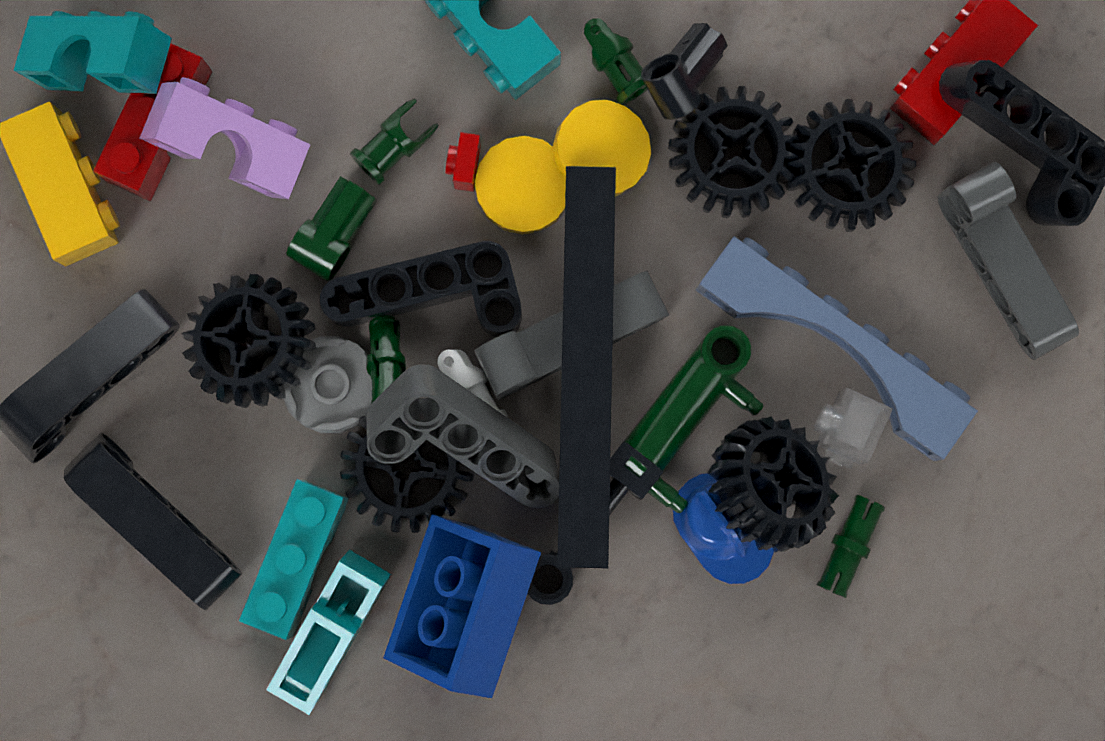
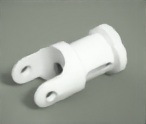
M448 349L439 355L437 364L440 371L508 417L505 409L497 407L485 383L488 379L484 371L473 366L464 351Z

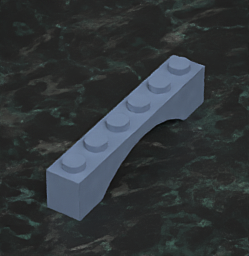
M734 236L695 290L733 318L760 317L787 321L811 329L837 344L860 365L874 383L887 409L893 433L932 461L944 460L978 412V410L967 403L970 400V396L953 383L945 381L941 385L927 375L930 368L916 356L907 352L901 356L888 347L889 338L877 328L869 324L860 327L846 317L849 310L835 298L825 295L821 299L807 289L809 281L799 272L788 266L781 270L766 259L769 255L768 251L760 244L747 237L740 241Z

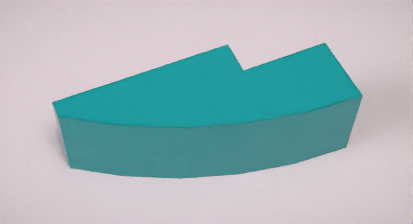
M348 550L337 563L317 602L310 609L266 690L310 715L392 574L353 551Z

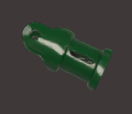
M599 18L589 20L585 24L584 35L593 47L592 64L598 72L604 71L619 94L617 97L619 104L625 105L648 91L641 78L643 68L631 52L634 47L627 37L613 33L603 20ZM620 65H623V67L631 77L630 81L626 79V77L620 70Z
M415 98L407 101L380 125L381 131L361 150L355 148L350 152L351 157L358 166L378 185L385 180L384 174L403 156L410 157L429 140L439 126L437 123L432 125L416 140H411L406 136L400 126V118L417 102Z

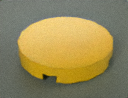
M592 100L574 108L558 126L553 142L555 164L560 173H564L565 177L566 166L616 167L615 197L636 185L647 171L651 157L649 134L641 119L626 106L610 100Z
M530 136L506 138L490 148L479 163L475 178L478 203L488 220L502 230L521 235L541 231L545 227L547 228L557 222L565 211L566 177L564 173H560L555 164L553 146L545 140Z

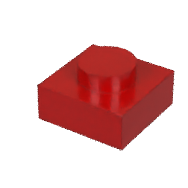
M460 132L458 146L449 145L445 174L453 175L454 188L457 190L474 192L481 150L480 135Z

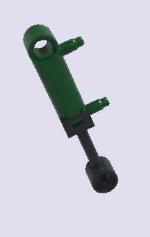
M723 325L710 331L611 456L610 478L613 480L610 482L609 516L628 492L639 500H642L649 493L664 506L670 507L676 513H682L688 505L687 500L680 496L679 491L660 476L719 398L724 395L739 408L748 411L753 416H757L762 410L763 403L755 398L751 391L735 380L751 357V345L748 337L742 330L734 326ZM727 340L734 345L737 353L733 364L722 365L715 361L711 353V348L715 341ZM551 550L549 554L540 555L535 572L543 565L557 567L558 551L555 553ZM558 568L563 576L560 588L552 593L539 591L532 578L527 594L532 600L540 604L553 605L561 602L569 595L573 587L572 572L575 568Z

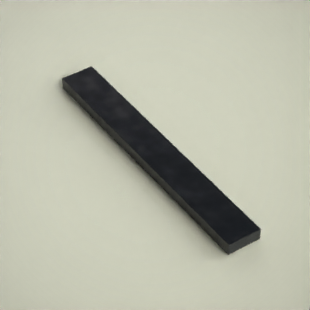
M566 166L557 568L608 569L616 167Z

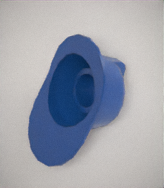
M705 473L689 479L679 490V495L688 502L687 507L682 513H676L673 510V521L680 536L703 568L715 579L728 584H744L758 578L769 566L774 553L773 548L758 550L755 540L741 542V529L739 527L726 529L730 518L726 512H715L718 504L721 503L720 498L708 492L712 485L717 482L713 477Z

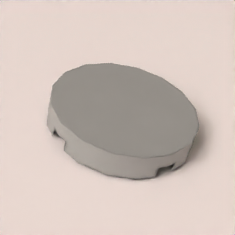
M320 336L313 339L312 341L316 343L317 349L310 352L304 351L303 358L311 363L312 368L308 370L300 367L297 368L294 374L299 377L301 385L295 387L285 382L283 385L286 398L283 399L289 413L303 426L322 434H341L360 426L359 419L362 416H366L367 409L371 405L372 379L366 369L368 354L358 344L340 336Z

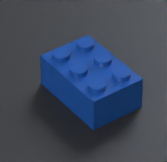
M432 514L383 658L449 691L492 698L541 552L476 526Z

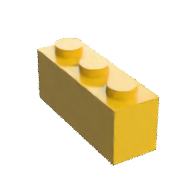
M49 101L1 122V141L52 259L66 267L118 244L119 241L113 230L120 227L118 218L108 200L101 202L94 185L100 183L101 180L99 175L93 171L95 166L90 157L87 155L82 158L75 141L81 139V133L69 111L62 113L61 110Z

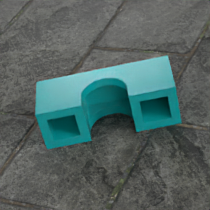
M424 0L437 18L442 19L446 15L457 28L453 36L461 48L470 57L475 53L480 56L488 66L483 70L485 76L500 94L507 90L517 100L561 64V52L531 15L513 28L497 29L488 25L480 15L483 6L489 0Z
M53 11L51 16H29L13 71L47 90L83 91L89 74L119 93L156 94L172 37L156 28L152 18L133 11L125 12L124 16H110L97 11H89L87 16H74L62 11Z
M296 479L239 622L284 640L294 637L312 592L310 588L315 572L326 548L333 541L349 498L307 481Z

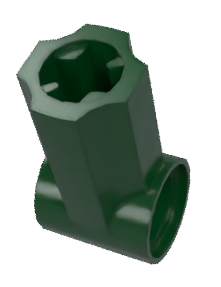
M340 176L313 219H307L298 229L288 246L286 256L327 282L331 281L348 257L352 247L350 242L377 202L376 198L357 184Z

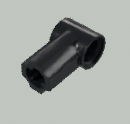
M694 23L670 53L655 58L641 72V78L664 119L673 120L681 118L692 112L699 105L701 94L698 87L723 57V51L728 46L722 33L715 31L707 23Z

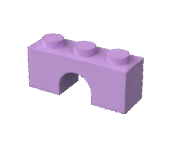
M182 77L180 83L167 82L161 84L139 139L184 159H201L209 139L214 134L222 132L232 141L236 153L235 163L228 179L271 198L289 199L310 147L309 143L295 137L297 129L270 119L268 124L252 117L254 113L253 108L232 99H226L225 103H221L208 96L210 88L188 78Z

